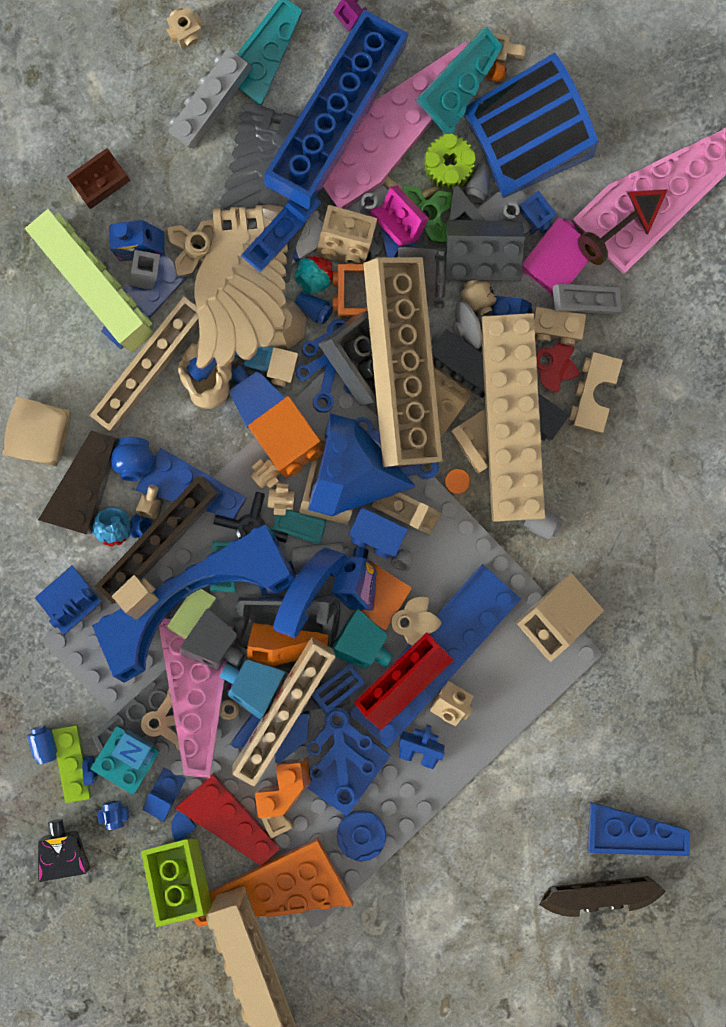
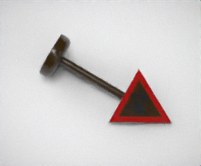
M668 189L628 191L627 194L635 211L601 238L592 232H585L579 236L578 246L586 259L595 265L603 264L608 258L605 242L637 216L645 233L649 234Z

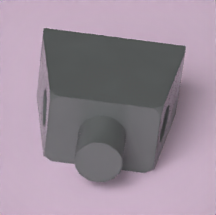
M208 608L180 646L183 656L214 669H220L225 660L238 667L245 656L244 653L234 648L238 642V635Z

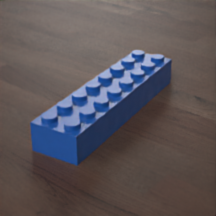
M364 9L266 170L264 186L306 209H310L405 50L409 33Z

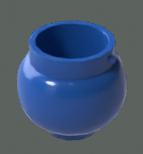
M137 437L117 439L116 447L113 449L110 459L112 469L116 474L121 475V479L125 481H140L142 476L147 475L151 471L154 462L153 454L149 449V441Z

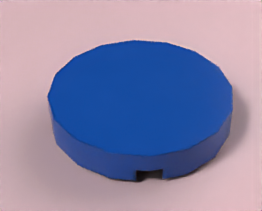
M365 810L353 811L348 816H345L338 826L337 842L339 848L344 855L356 861L362 862L375 858L381 853L386 843L385 825L372 812Z

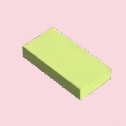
M202 589L190 594L168 624V629L186 639L207 608L211 609L216 601V597Z

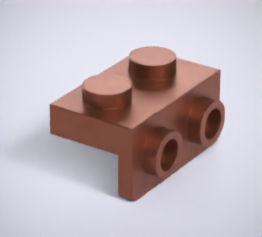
M108 148L98 153L67 176L89 209H92L131 181Z

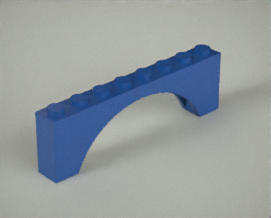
M265 524L252 529L250 534L243 538L233 540L226 548L219 552L209 554L202 562L187 567L185 572L178 576L165 580L161 586L153 591L159 600L138 620L126 614L121 608L113 614L103 616L92 627L113 677L125 683L146 671L148 650L156 630L167 614L190 594L213 584L242 581L262 586L277 595L290 587L295 579V575L274 532Z

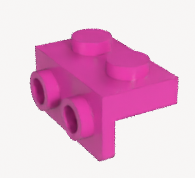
M398 185L390 187L382 206L371 209L370 215L377 218V223L399 246L417 242L429 219Z

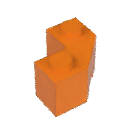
M308 758L283 760L276 765L278 786L264 787L255 793L258 818L283 816L292 809L302 793L311 784Z

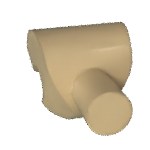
M149 485L147 494L142 493L135 510V514L147 517L152 521L158 519L162 508V500L156 498L159 489L156 485Z

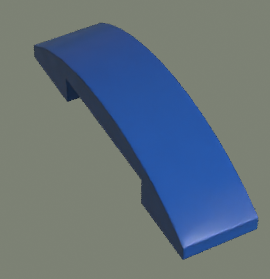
M316 198L308 210L289 200L282 211L241 254V257L261 273L288 244L322 202Z
M325 547L303 566L281 603L273 626L275 631L293 638L297 637L309 618L306 614L307 609L328 576H336L347 559L346 554Z

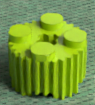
M445 134L443 137L440 136L439 140L435 139L434 143L430 144L425 155L424 170L426 171V176L429 175L428 181H432V185L436 184V187H441V189L446 187L447 190L451 187L453 190L455 186L463 187L464 183L468 182L475 166V153L473 149H470L471 145H467V140L463 141V137L459 139L458 135ZM445 159H452L455 166L452 164L446 166Z

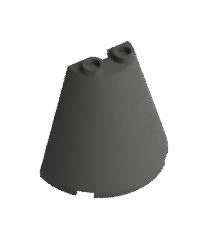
M332 595L316 596L306 611L309 618L301 630L327 634L328 646L332 648L336 641L339 627L340 601L337 600L338 597ZM284 597L238 598L236 611L240 618L236 619L233 629L238 635V645L247 649L253 623L274 626ZM296 661L275 666L290 673Z

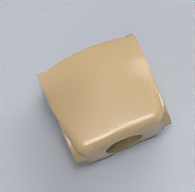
M15 397L14 401L16 402L11 410L6 426L2 455L58 467V462L62 459L70 425L71 410Z

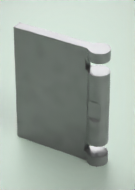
M399 246L398 257H423L427 306L444 308L445 302L442 300L435 301V297H445L446 259H436V255H446V248Z

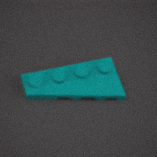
M278 0L237 53L253 66V69L238 89L260 105H263L302 15V10L290 0Z
M484 27L415 99L444 134L454 133L455 126L465 114L466 107L471 98L476 95L480 88L479 84L484 76L488 74L503 48V45L488 27Z

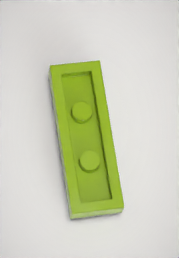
M78 724L52 729L57 748L56 756L65 804L90 799V786H84L82 764L84 754Z

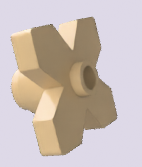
M213 219L201 221L194 232H189L182 225L167 228L169 245L183 251L174 261L177 278L192 276L198 262L202 264L215 235Z

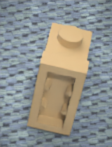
M400 492L375 501L371 505V507L430 536L441 515L439 511Z

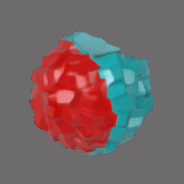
M313 255L301 258L300 262L297 263L298 266L294 279L298 285L301 284L305 293L317 294L324 292L333 281V264L327 259Z

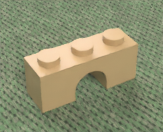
M595 352L590 354L589 358L585 357L582 365V372H585L583 382H578L575 396H579L577 405H572L569 414V420H572L571 427L597 434L604 432L610 408L598 405L594 400L593 392L598 384L616 385L623 360Z

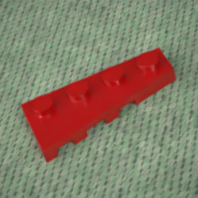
M214 773L175 808L260 866L280 849V846L270 838L269 834Z

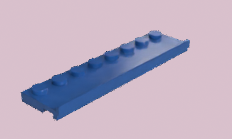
M481 564L436 614L441 621V625L436 631L429 634L445 649L454 661L382 730L371 723L356 705L349 714L383 745L389 748L521 598L487 567ZM409 645V646L402 652V654L393 662V664H394L407 650H409V649L412 647V645Z

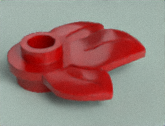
M557 343L550 349L542 348L536 351L537 371L540 372V382L549 391L557 393L561 387V380H571L579 376L578 368L569 359L575 349L573 346ZM542 356L548 358V365H542L540 363V358Z

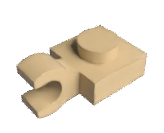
M493 33L503 45L495 61L505 63L507 56L524 61L526 46L511 44V36Z

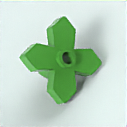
M402 187V191L422 212L425 211L429 218L423 229L428 240L438 243L446 242V225L440 219L441 213L451 208L452 193L438 190L426 200L419 187Z

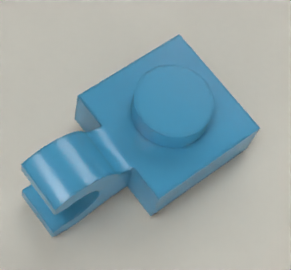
M259 346L256 354L250 360L245 359L244 367L268 372L273 347L263 348ZM235 352L234 357L241 358V357Z

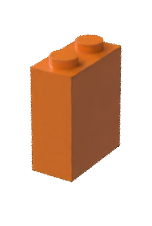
M289 396L248 425L278 471L285 478L298 474L305 464L317 460L325 448L323 442Z

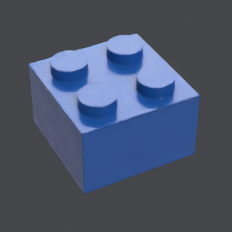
M361 507L349 536L353 537L352 543L363 548L368 544L376 548L374 553L388 559L390 555L396 556L408 529Z

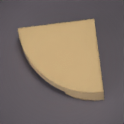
M284 815L261 818L270 838L294 828L292 822Z

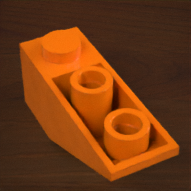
M253 623L247 646V660L267 666L297 661L311 637L328 646V635L301 630L297 637L293 638L275 631L273 626Z

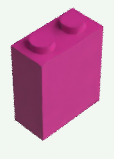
M558 218L522 263V272L552 295V286L571 284L589 261L582 254L578 246V238L581 234L575 230V225L567 219L562 220Z

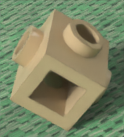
M188 6L184 9L178 8L170 13V17L166 19L169 28L166 29L173 43L178 41L182 49L195 45L203 38L200 27L204 26L198 13L192 14Z
M447 681L438 693L430 711L456 727L461 719L466 720L473 709L470 704L474 696Z

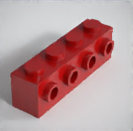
M426 632L354 704L371 723L382 730L454 659Z

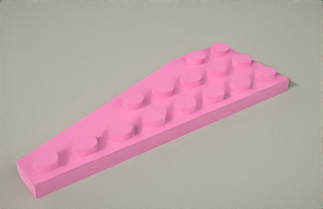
M466 41L372 103L323 185V189L336 207L346 209L360 200L366 193H371L386 181L393 168H396L402 161L401 159L406 152L417 143L434 122L415 99L467 46Z
M726 128L618 181L608 184L572 222L582 233L592 232L601 238L635 211L627 194L628 191L668 189L649 234L645 233L637 216L605 242L608 250V259L622 274H625L726 175Z

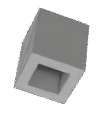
M135 250L131 262L128 285L153 290L157 279L160 255Z

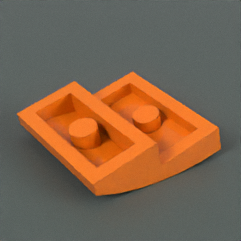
M369 561L377 572L373 610L360 611L377 626L386 631L391 623L393 614L399 610L412 587Z

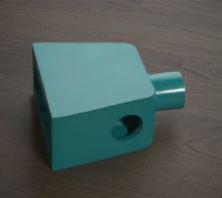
M359 609L350 615L332 646L336 658L362 669L368 668L374 660L386 667L393 657L392 653L382 648L387 639V634Z

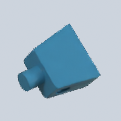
M245 660L240 670L226 663L220 678L233 684L228 696L255 717L261 719L285 672L251 660Z

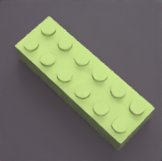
M47 209L25 228L121 345L133 353L155 333L150 328L153 325L152 321L144 312L142 313L136 307L137 303L121 288L122 286L117 279L106 270V266L90 251L91 248L75 233L76 230L59 212L54 215Z

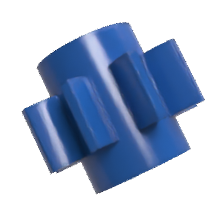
M121 801L103 803V809L97 812L99 824L105 823L106 830L124 827V821L129 818L128 806L122 807Z

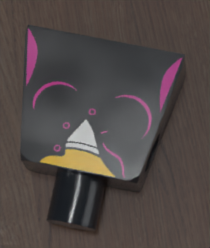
M63 819L49 821L50 835L43 836L38 841V881L43 882L86 874L90 869V865L78 832H65Z

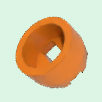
M495 61L486 75L487 80L502 82L507 77L506 66L501 62Z

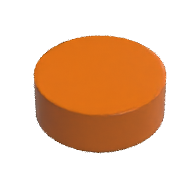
M454 469L445 477V486L453 494L465 492L470 485L469 475L461 469Z

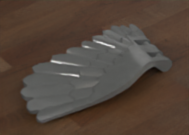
M245 103L242 105V109L245 112L239 116L241 122L235 127L238 134H236L234 141L238 146L234 148L231 155L236 160L229 166L233 174L225 181L224 187L228 191L222 196L219 204L223 210L246 206L249 209L255 208L256 205H275L284 208L290 199L264 186L265 172L299 116L283 113L282 115L260 104ZM272 122L280 124L278 130L270 129ZM256 218L248 219V229H257ZM223 220L224 230H232L231 220ZM306 223L287 244L288 252L284 253L287 264H282L286 270V276L282 277L285 283L290 282L294 251Z

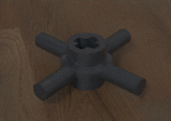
M255 492L250 514L242 516L239 520L215 515L213 524L234 529L238 538H243L248 532L244 530L245 525H250L251 522L255 523L254 527L265 525L264 520L260 517L265 494ZM271 529L279 542H287L288 533Z

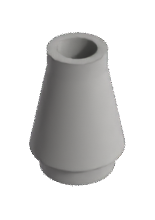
M478 164L474 174L464 188L465 195L473 203L481 204L488 197L491 168L488 165Z

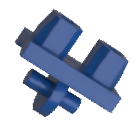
M427 724L424 731L415 728L413 734L405 731L402 732L399 742V758L412 761L414 753L418 752L424 754L421 765L434 769L438 760L443 759L445 745L437 743L439 736L430 733L432 726Z

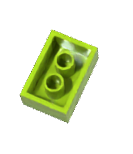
M198 838L185 839L141 851L156 927L208 915L212 903Z

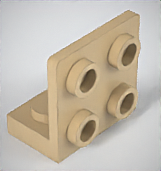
M328 205L316 254L324 259H335L346 264L365 263L377 218Z
M433 365L441 439L473 392Z
M485 408L450 431V434L477 474L489 466Z

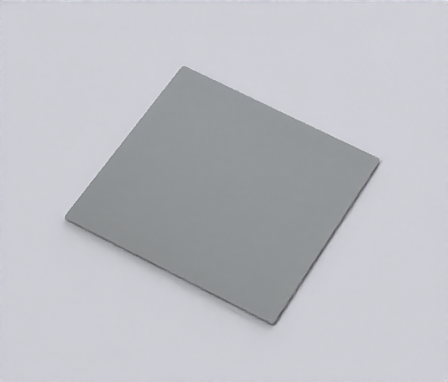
M324 372L293 400L317 435L325 436L330 413L354 420L359 417H366L372 422L373 428L380 432L378 417L367 405L360 406L355 397L344 390V381L336 373L330 392L334 398V405L328 412L319 413L313 407V399L320 393ZM318 400L320 407H326L325 400ZM361 422L359 424L365 431L367 430L368 426L366 423ZM254 437L212 478L247 498L235 520L250 514L256 491L264 493L265 497L260 517L272 529L276 515L274 514V508L268 507L270 488L266 486L261 489L250 476L254 472V469L251 467L260 459L265 463L270 457L256 437ZM312 461L305 464L301 471L294 476H289L288 478H285L282 474L277 476L280 481L279 483L289 484L288 491H295L293 510L297 512L300 511ZM422 464V469H423L424 471H426V472L429 471V470ZM410 465L398 466V467H399V468H403V467H407V466H410ZM417 474L407 476L416 487L400 492L441 513L431 536L371 507L372 503L361 506L408 529L399 550L403 549L404 553L410 552L413 562L408 571L396 569L391 564L393 556L390 555L386 559L374 553L376 548L368 544L365 547L369 550L368 562L375 563L412 587L399 610L404 609L408 600L424 596L429 598L427 612L436 615L481 564L506 584L521 600L449 679L451 683L474 696L470 704L473 709L466 720L461 719L455 727L432 713L430 709L438 695L437 693L404 730L413 734L415 728L424 731L427 724L432 726L430 733L438 735L437 743L445 745L443 759L438 760L434 769L421 765L424 754L418 752L414 753L412 761L399 758L401 734L387 748L349 714L355 706L354 702L385 673L410 645L404 636L396 633L391 623L386 631L382 629L387 634V639L382 648L393 654L391 661L386 667L375 660L366 669L352 665L365 681V684L349 696L350 704L336 707L346 710L350 717L349 723L362 734L369 735L374 743L390 753L391 756L351 812L365 810L377 815L385 825L387 836L385 846L378 856L368 861L360 862L350 857L348 858L342 853L337 842L338 826L345 815L307 788L292 809L284 815L292 822L294 828L272 838L280 846V849L265 862L267 863L319 838L350 896L601 657V651L584 633L552 662L544 657L514 621L546 593L435 477L423 479ZM361 507L353 508L348 525L326 520L327 523L320 545L343 543V547H348L349 557H353L354 548L360 546L351 542L353 537L349 536V533ZM205 511L142 578V581L146 578L155 588L161 586L168 578L176 577L185 572L187 567L205 560L212 553L213 541L232 542L239 539L236 530L213 524L217 514ZM251 522L250 525H245L244 530L248 531L247 535L250 534L252 529L256 528L254 527L255 523ZM288 535L286 543L279 542L287 560L292 561L293 567V547L319 545ZM329 575L316 596H334L332 588L335 577ZM236 581L235 593L210 591V586L202 588V590L216 597V601L210 610L225 624L232 627V630L234 629L236 619L240 618L236 611V603L239 597H285L288 591L286 589L277 595L272 593L262 596L259 585ZM95 589L93 592L102 603L65 635L61 633L58 627L54 628L44 637L43 643L105 709L114 716L166 670L158 627L148 650L146 671L125 683L114 678L92 625L99 622L103 616L120 610L121 607L118 603L112 604ZM186 598L179 602L165 618L172 619ZM341 601L337 637L350 615L354 612V610L348 609ZM407 618L401 619V627L408 625ZM236 644L234 648L244 653L245 656L238 667L230 662H227V664L240 670L245 660H247V649ZM335 657L321 683L328 681L350 663ZM284 671L285 673H284V675H283V677H282V683H281V684L284 683L285 679L287 678V676H288V674H289V673L286 672V671ZM348 671L338 680L347 679L352 675L351 672ZM356 679L347 685L348 690L358 683ZM226 680L224 682L222 702L233 700L228 696L229 691L226 688L229 682ZM238 704L239 713L235 719L226 721L219 717L211 775L214 773L267 832L262 819L258 818L255 793L264 787L278 786L276 765L279 763H275V756H273L255 787L232 775V765L243 747L234 748L231 746V742L251 715L249 711ZM227 705L224 711L227 714H232L234 708L231 705ZM322 709L310 710L307 740L284 760L308 758L310 770L313 765L321 761L334 745V735L332 734L322 745V751L319 755L313 756L307 751L308 743L316 739L326 726L325 714ZM336 715L332 718V721L335 724H340L342 718ZM176 725L168 727L177 734ZM146 735L142 737L154 744L153 747L159 750L155 761L162 768L165 767L171 770L174 775L186 778L182 789L188 795L207 779L205 777L184 775L180 751L176 748V745L163 736L150 737ZM317 743L310 745V749L313 752H317L320 749ZM319 768L312 771L313 775H315ZM251 860L256 867L260 866L259 864ZM339 906L331 907L328 910H307L301 914L314 927H317Z

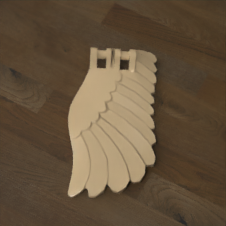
M256 205L255 208L249 209L246 206L231 207L230 210L213 209L215 235L210 249L199 268L195 281V302L200 330L196 364L198 368H205L214 358L219 367L226 366L234 360L235 352L241 359L250 360L256 354L259 346L263 348L271 346L276 329H284L286 318L281 309L287 306L283 294L286 291V284L282 277L286 276V270L282 264H287L284 253L288 252V245L280 251L261 273L241 257V254L282 211L283 207ZM256 218L257 229H248V219ZM223 220H231L232 230H224Z

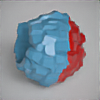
M107 507V509L99 511L94 518L91 529L92 533L104 545L111 547L122 545L130 536V517L122 509Z

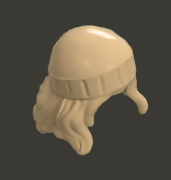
M198 339L197 343L192 342L189 348L185 350V354L181 356L182 360L179 362L178 372L182 384L189 390L192 402L203 409H215L223 405L229 396L230 386L228 382L232 377L231 363L222 367L217 365L207 380L203 379L201 382H198L194 379L186 367L190 364V360L198 356Z

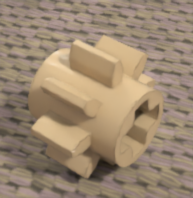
M260 459L251 466L254 472L250 476L261 489L266 486L272 489L280 482L277 476L281 473L270 459L265 463Z
M277 483L276 489H269L268 507L274 508L275 515L285 516L286 509L293 510L295 491H288L289 484Z

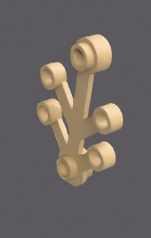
M168 689L167 697L159 709L144 715L141 721V728L150 737L163 736L176 745V748L180 751L178 735L168 728L169 726L176 725L174 715L166 716L172 707L170 689ZM233 700L223 701L219 717L226 721L235 719L239 713L238 704ZM231 705L234 708V712L232 714L225 713V706ZM152 719H156L159 722V726L155 729L149 726V722Z

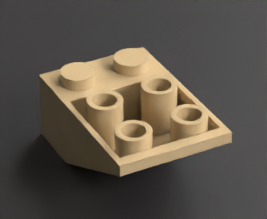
M570 573L514 622L544 657L552 662L604 610L576 577Z

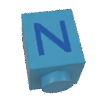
M127 729L114 749L112 756L139 770L142 765L147 767L154 755L151 749L154 744Z

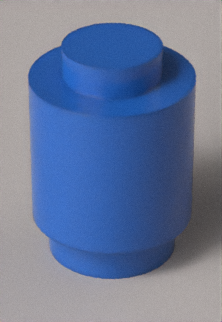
M45 725L30 729L31 733L27 735L32 757L36 759L37 764H45L57 759L55 754L57 753L52 729H46Z

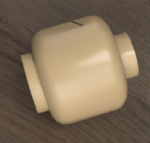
M471 280L463 285L464 289L460 292L461 299L472 308L474 313L478 314V317L492 311L491 306L496 303L497 298L489 281Z

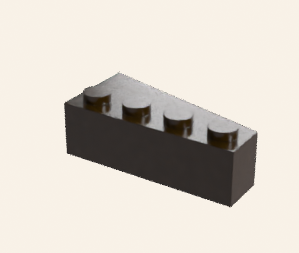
M90 431L39 517V521L86 535L92 534L91 529L94 518L99 511L111 471V454L116 447L118 438Z

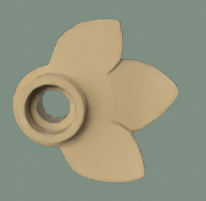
M420 596L408 600L404 609L395 612L391 618L393 630L403 635L407 643L412 646L426 632L430 634L441 625V621L436 615L427 612L429 605L428 597ZM403 618L408 619V625L405 627L400 625V621Z

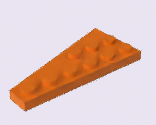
M319 838L209 891L211 903H213L216 895L245 886L255 916H266V918L305 913L307 910L314 909L328 910L331 907L337 906L351 907L354 904ZM207 915L194 918L197 927L208 925Z

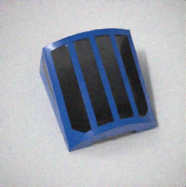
M555 52L467 105V110L463 115L491 168L492 177L502 198L592 159L598 145V138L581 96L568 71Z

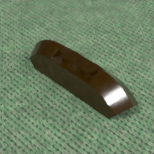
M649 876L550 886L544 893L539 905L552 913L568 917H579L580 910L583 909L584 912H596L601 907L617 910L624 908V905H628L629 911H634L652 904L666 891Z

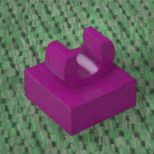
M341 0L333 12L349 32L353 29L364 9L368 10L366 7L362 9L357 4L359 0Z

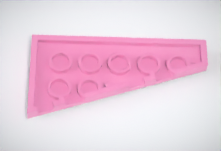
M164 618L159 625L184 775L210 778L225 682L224 679L220 678V675L228 661L225 660L220 669H214L183 656L180 646L185 639L169 630L167 626L172 619Z

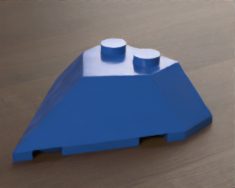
M332 413L329 414L324 436L327 440L318 479L312 488L308 510L335 516L344 511L358 508L416 487L398 466L383 467L381 448L354 419Z

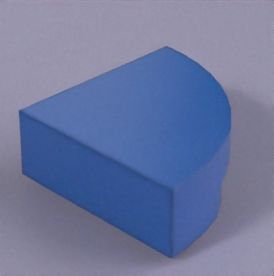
M93 755L83 758L84 786L94 784L98 779L97 773L91 770L95 762Z
M177 811L171 825L172 836L175 842L182 840L197 828L193 820L180 811Z

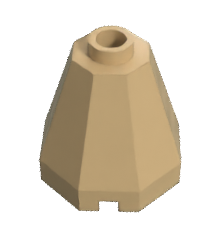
M286 300L287 306L281 309L286 318L284 329L275 330L274 339L269 347L289 351L305 338L307 317L293 300Z

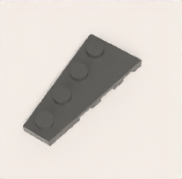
M166 670L92 735L100 752L117 726L125 730L128 729L140 737L146 736L141 728V721L148 712L157 711L167 697L169 683ZM173 706L166 716L174 715ZM152 719L149 722V726L155 729L159 726V722L156 719Z

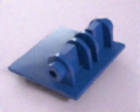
M73 565L35 597L51 618L49 620L50 624L54 628L58 627L63 635L68 633L102 603Z

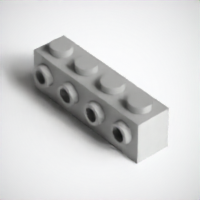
M229 48L226 51L222 50L217 55L214 61L216 65L211 72L207 71L199 81L201 85L195 93L189 94L184 102L185 108L181 113H176L169 123L171 127L168 131L187 147L194 149L253 69V66Z

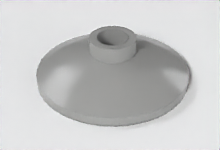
M460 301L456 304L455 308L456 322L453 324L454 331L458 337L462 336L465 342L478 349L482 346V332L479 322L472 308L465 301Z

